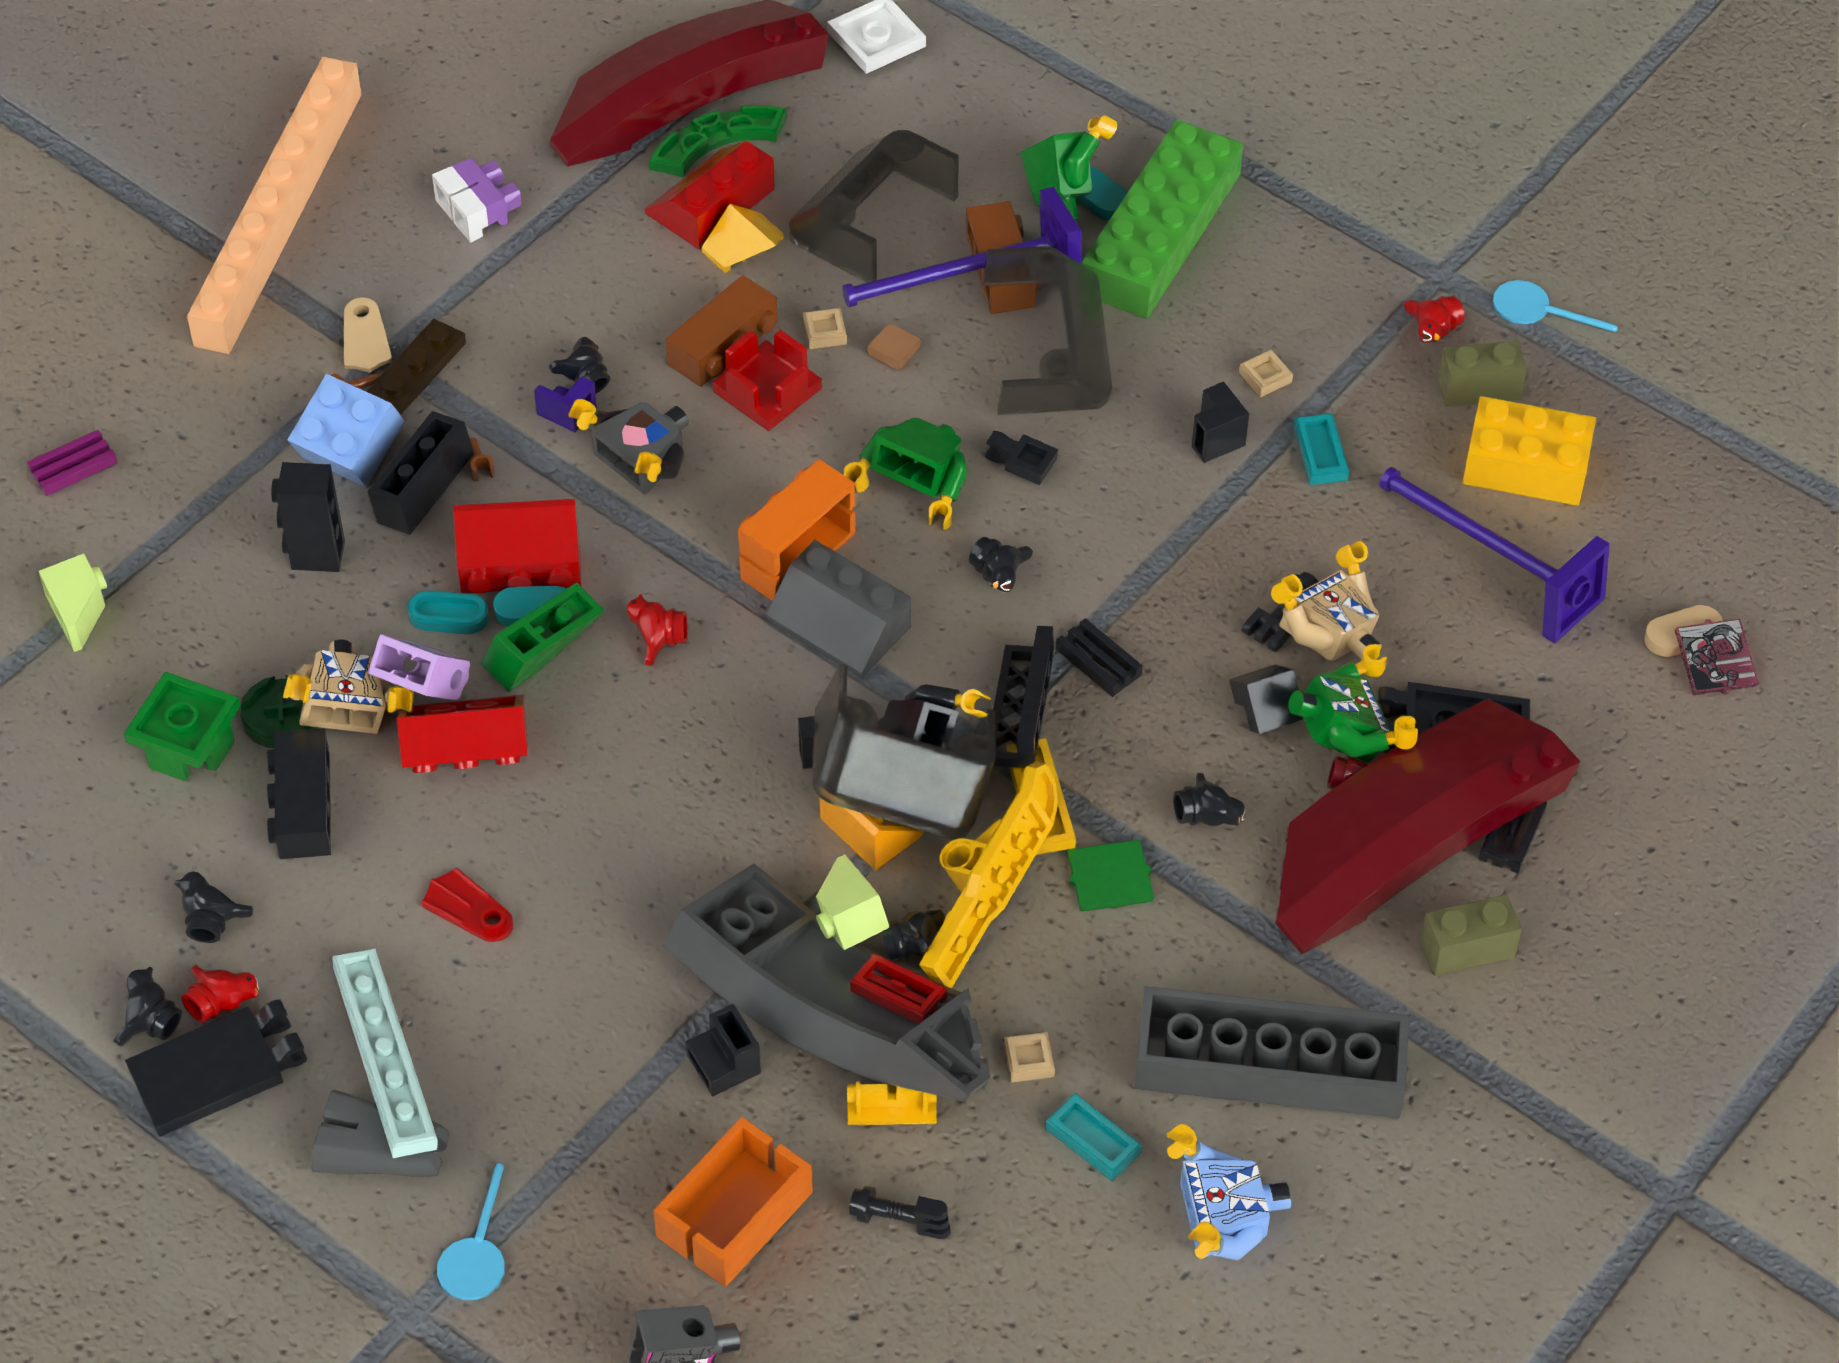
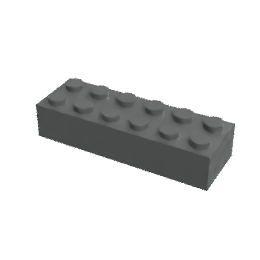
M1145 986L1134 1089L1400 1118L1406 1089L1410 1015Z

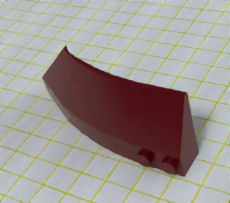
M763 0L710 13L669 27L612 55L579 77L551 136L550 145L567 167L629 151L633 143L699 107L762 83L822 68L828 33L810 12L773 0Z
M1486 699L1418 734L1417 742L1413 748L1401 749L1396 747L1328 792L1289 823L1286 832L1285 842L1287 844L1280 881V901L1275 924L1301 954L1312 950L1365 921L1369 914L1400 891L1473 842L1565 792L1581 761L1553 731L1490 699Z

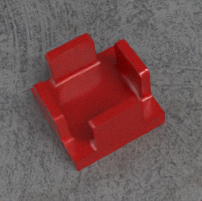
M782 330L774 334V345L767 340L758 345L757 335L749 331L725 351L726 370L713 381V392L767 431L774 428L822 389V378L808 369L806 347Z

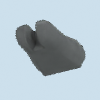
M338 1090L331 1091L323 1116L324 1122H321L313 1145L312 1172L390 1174L409 1177L438 1176L442 1160L434 1152H441L446 1149L450 1136L446 1128L432 1121L438 1139L437 1150L393 1158L376 1104Z

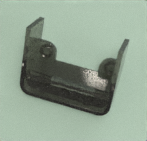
M896 130L860 149L790 219L789 237L791 242L867 283L876 281L877 239L850 226L855 220L856 209L893 171L955 201L958 198L959 155L908 130Z
M1050 246L987 249L983 285L1037 282L1043 284L1059 283L1067 349H1054L1043 355L1039 364L1040 378L1002 380L997 407L998 415L1094 410L1106 405L1112 391V380L1100 284L1096 273Z
M839 664L815 708L813 788L816 794L824 801L833 805L949 839L965 838L976 822L996 758L995 711L987 709L985 713L988 715L980 720L973 734H963L958 738L954 745V751L878 729V715L872 706L865 700L847 696L848 666Z

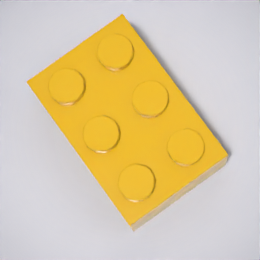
M1480 396L1462 484L1579 506L1587 473L1596 417Z

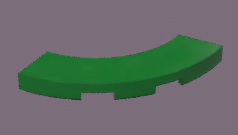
M744 105L740 106V110L719 113L716 110L691 120L690 125L677 133H670L659 144L649 159V170L685 177L687 171L700 157L720 146L746 140L776 142L787 118V108Z

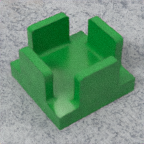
M164 672L125 730L124 737L126 743L142 748L145 751L149 767L152 770L182 781H186L190 775L188 765L200 769L204 762H206L207 769L216 771L235 741L231 721L240 708L239 699L237 696Z

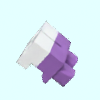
M470 158L432 174L436 202L450 219L454 221V224L470 243L483 237V228L495 222H498L500 225L508 224L507 212L522 205L520 191L513 182L498 189L496 188V186L504 183V175L495 160L478 166Z

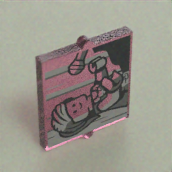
M1740 618L1718 622L1706 619L1703 624L1677 627L1675 629L1693 696L1714 692H1722V694L1727 695L1730 690L1755 687L1759 684Z

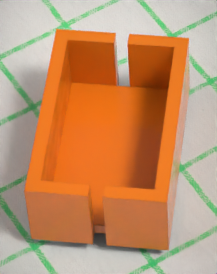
M818 459L809 468L799 471L787 487L781 492L774 493L765 506L754 515L746 517L738 528L740 579L773 601L790 564L814 540L833 551H837L856 534L855 510L852 509L855 507V482L821 459Z
M741 1117L653 1210L656 1237L686 1259L693 1254L695 1266L724 1287H727L813 1193L812 1165L782 1144H779L774 1149L771 1136L744 1117Z

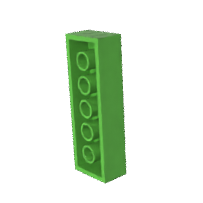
M1176 119L1083 259L1082 290H1079V294L1148 319L1239 178L1244 143Z

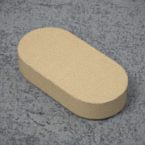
M1695 605L1651 620L1646 629L1644 642L1646 647L1658 656L1672 657L1685 653L1679 628L1721 623L1723 619L1715 609L1705 605ZM1705 640L1701 641L1697 648L1704 647L1707 642Z

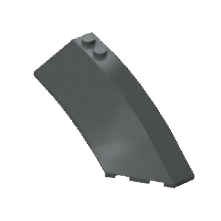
M756 864L750 865L681 909L662 945L680 963L688 967L707 983L712 990L720 994L731 1004H734L735 1007L760 1025L795 1046L838 1067L877 1082L965 1101L990 1079L988 1066L981 1062L979 1054L982 1041L977 1021L970 1017L968 1005L971 1002L969 988L960 992L944 986L947 988V999L943 1004L939 1002L938 1010L933 1014H929L928 1018L920 1024L851 992L850 981L874 952L860 944L843 950L834 937L827 939L819 927L816 914ZM874 970L872 971L873 973L891 981V978L886 977ZM906 986V989L928 998V996Z

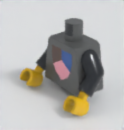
M576 399L568 416L578 419L576 424L581 430H587L588 427L592 429L594 455L645 495L660 479H674L678 475L684 458L682 432L680 430L689 424L687 415L680 407L674 406L663 415L648 403H639L629 409L605 412L596 410L595 406L587 400Z

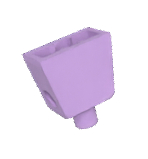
M380 634L368 674L425 696L458 700L461 697L463 687L469 679L470 661L431 646ZM406 657L417 661L416 667L410 672H406L404 669Z

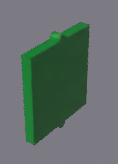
M1140 840L1067 850L1072 873L1070 885L1075 886L1081 912L1154 902V894L1149 878L1151 866L1146 865Z

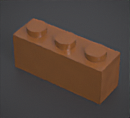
M1010 201L966 208V236L972 255L1023 242L1024 230L1020 215H1014ZM1032 256L977 270L991 314L1035 307L1036 291H1041V279L1038 269H1032L1031 267Z
M740 276L665 339L667 365L702 387L712 377H717L722 373L726 366L725 351L749 331L754 332L757 338L772 331L778 322L777 296L746 276Z

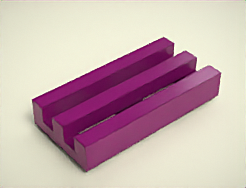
M96 430L28 461L27 464L30 473L45 495L48 496L117 464V459L113 450H110L107 441L103 440L100 431Z

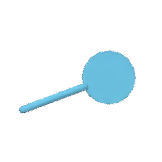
M1508 281L1500 285L1494 292L1493 306L1495 311L1503 319L1512 323H1535L1542 319L1546 313H1551L1611 332L1618 330V327L1614 324L1549 305L1547 293L1540 286L1529 281Z
M497 1163L495 1166L475 1238H464L452 1243L443 1251L438 1260L437 1277L441 1287L450 1296L461 1300H478L490 1295L499 1287L505 1275V1261L501 1251L492 1242L484 1240L504 1170L502 1163Z

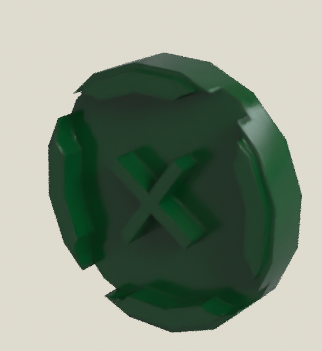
M286 675V679L280 678L275 680V676L265 678L253 685L242 698L240 716L244 732L253 742L266 748H275V732L319 729V727L299 725L303 706L301 699L283 698L288 675Z

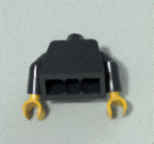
M924 684L907 694L904 700H891L888 703L884 717L877 722L875 727L878 738L874 749V758L884 765V772L889 785L895 792L922 804L929 802L932 811L936 815H956V813L946 808L945 801L947 798L962 801L961 795L955 791L935 792L932 788L937 787L959 713L956 710L957 706L970 715L984 718L988 714L975 710L974 704L979 698L991 700L987 694L970 689L962 695L959 694L957 689Z

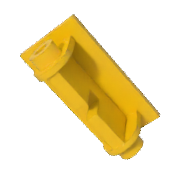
M856 1081V1084H847L848 1125L937 1124V1095L890 1084H861L860 1081Z

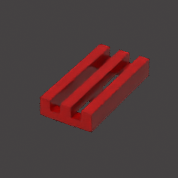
M875 953L850 981L851 992L917 1024L928 1018L929 1014L938 1010V1003L943 1004L947 999L946 987ZM874 970L886 977L891 978V981L873 973L872 971ZM906 986L928 996V998L906 989Z

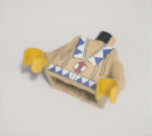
M1357 541L1351 544V546L1347 544L1337 551L1336 560L1341 567L1348 569V574L1340 570L1303 591L1300 579L1296 575L1291 574L1282 578L1281 582L1274 585L1271 590L1272 599L1278 604L1284 603L1285 608L1282 610L1283 616L1279 626L1291 634L1295 642L1313 649L1327 660L1334 661L1351 651L1362 659L1366 646L1377 644L1382 647V644L1371 635L1379 618V613L1374 607L1369 594L1365 571H1360L1359 563L1365 561L1368 556L1366 545L1362 541Z
M343 639L333 641L329 645V651L320 650L316 652L313 664H304L295 674L288 675L283 698L288 699L290 697L294 700H302L303 706L299 719V725L377 734L385 708L389 713H394L400 709L412 712L414 691L402 686L393 687L389 681L368 674L372 657L354 654L353 644Z

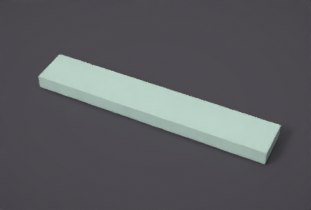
M376 949L333 956L335 976L392 1157L396 1158L437 1150L438 1139Z

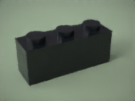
M434 411L428 415L367 491L378 524L411 535L474 455L465 422Z
M282 462L279 478H274L272 481L271 498L273 503H278L277 527L284 530L282 535V551L285 554H289L291 569L339 572L345 537L331 464Z
M325 729L275 732V749L267 751L269 774H275V783L267 785L269 808H275V818L267 819L269 843L277 844L280 859L331 855L330 750Z

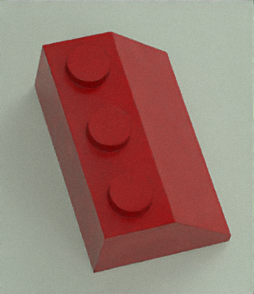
M747 140L720 149L647 206L645 214L697 249H700L729 204L751 209L775 190L774 158Z
M575 499L453 505L457 570L461 593L482 594L502 591L509 587L560 586L569 588L575 583L581 586V551Z
M524 694L413 705L412 712L400 709L397 716L402 768L412 767L413 773L436 771L437 764L453 763L455 769L473 768L479 766L478 760L495 759L497 765L515 764L520 762V756H528Z

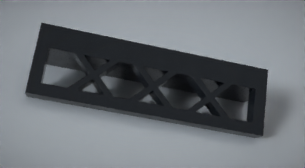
M1037 625L1034 646L1005 644L984 755L985 765L1026 768L1028 765L1036 762L1054 659L1053 626ZM1012 660L1031 661L1030 666L1022 671L1012 664ZM1020 684L1026 689L1025 694L1018 698H1014L1007 692ZM1016 712L1021 717L1020 722L1010 727L1002 719ZM1008 741H1012L1017 746V753L996 751L997 747Z

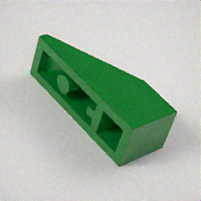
M575 583L496 634L481 665L510 692L537 674L603 614L604 609L578 583Z

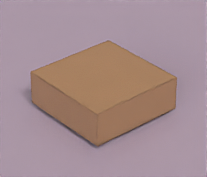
M888 323L868 345V355L900 371L921 348V338Z

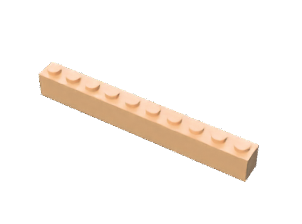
M322 56L187 315L194 347L230 354L362 95L357 63Z

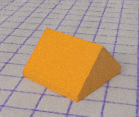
M823 778L819 784L820 819L875 871L917 841L924 833L921 827L870 780Z

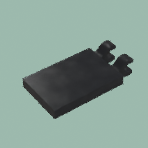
M1408 682L1405 691L1387 686L1379 687L1377 701L1384 717L1391 718L1399 714L1412 716L1415 718V728L1418 729V734L1486 699H1490L1530 720V699L1414 682ZM1386 720L1391 732L1394 731L1395 722ZM1395 744L1388 745L1389 749L1385 751H1390L1397 746Z
M281 999L267 1003L255 1016L252 1015L249 1007H246L125 1060L159 1137L284 1083L281 1071L299 1066L307 1061L303 1051L304 1046L297 1032L284 1036L270 1050L264 1040L265 1037L284 1032L291 1027L287 1018L288 1014Z

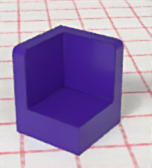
M582 376L570 390L557 386L552 391L542 385H539L534 390L537 415L574 433L579 429L576 424L578 419L568 416L576 399H584L591 402L597 408L595 383Z

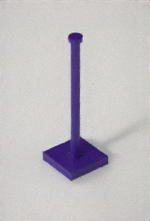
M1054 187L1040 190L1041 238L853 286L851 283L842 286L844 300L848 307L856 306L857 301L1039 253H1044L1068 293L1082 290L1081 229Z
M1388 468L1382 475L1379 485L1385 491H1395L1546 581L1542 636L1551 642L1556 643L1605 599L1610 543L1596 536L1558 570L1402 478L1400 471L1395 468Z

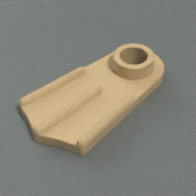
M360 297L351 300L344 309V366L347 370L357 369L371 373L380 366L392 363L393 360L377 303L370 298ZM361 313H366V314H367V315L364 316V317H358V316H357V315H359V314H361Z

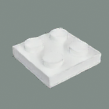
M874 0L827 21V32L866 74L926 47L925 34L892 0Z

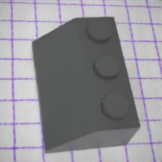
M814 540L790 564L769 607L766 620L863 678L911 628V597Z

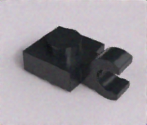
M993 431L987 440V445L990 448L985 454V457L992 462L1003 463L1006 461V471L1040 485L1057 460L1058 449L1025 434L1022 435L1019 441H1015L1002 432Z

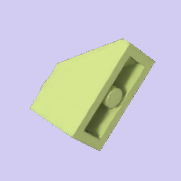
M84 553L38 571L45 596L74 652L82 650L105 608L101 590L107 588L106 581L99 566L91 568Z
M845 854L838 857L816 895L821 914L816 915V919L824 936L827 939L834 937L842 949L846 950L890 927L879 894Z

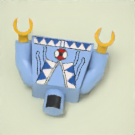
M1179 1124L1167 1133V1137L1175 1141L1167 1148V1153L1172 1159H1178L1183 1155L1186 1159L1182 1163L1180 1185L1192 1231L1187 1237L1189 1240H1194L1196 1248L1194 1253L1200 1259L1213 1255L1231 1260H1239L1267 1236L1270 1219L1269 1212L1290 1209L1291 1197L1287 1182L1262 1185L1256 1162L1242 1160L1241 1158L1216 1150L1198 1141L1195 1132L1189 1126Z

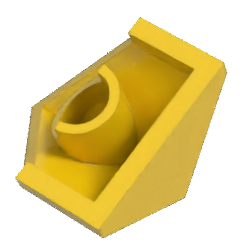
M729 204L703 244L702 253L726 273L731 270V265L740 261L743 263L747 258L777 246L778 242L784 238L783 232L760 212Z

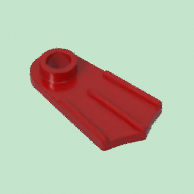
M454 868L449 873L430 880L428 891L422 900V907L487 942L501 941L512 932L513 918L510 912L458 868ZM494 918L500 920L497 924L494 925L486 923L488 920Z

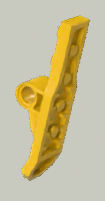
M1034 762L1024 769L1020 789L1001 820L998 819L975 840L955 839L946 844L939 856L940 863L962 893L952 910L946 915L942 927L928 947V951L924 953L923 959L919 964L931 981L949 988L954 986L990 922L1005 909L1053 827L1058 797L1055 778L1045 763Z

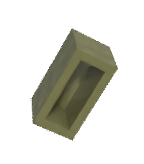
M1519 340L1443 347L1438 381L1445 407L1478 404L1480 396L1505 401L1521 400L1527 367Z
M1506 894L1425 913L1420 943L1434 976L1515 958L1522 928Z

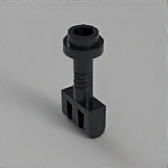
M1302 572L1300 575L1296 574L1302 583V591L1319 582L1308 572ZM1284 603L1278 605L1271 614L1258 607L1246 620L1241 631L1250 636L1261 626L1254 639L1260 644H1264L1273 634L1274 636L1269 641L1267 647L1271 651L1277 652L1291 637V634L1279 626L1283 616L1282 610L1285 608Z
M864 1186L863 1189L855 1188L852 1193L849 1213L850 1215L857 1216V1220L860 1222L868 1223L871 1216L875 1215L916 1224L917 1234L922 1236L945 1239L951 1233L948 1208L943 1201L919 1196L916 1205L904 1204L876 1197L875 1187Z

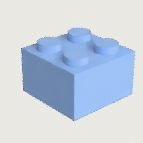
M326 374L287 441L302 458L315 464H331L332 472L367 488L404 425L405 420L392 403Z

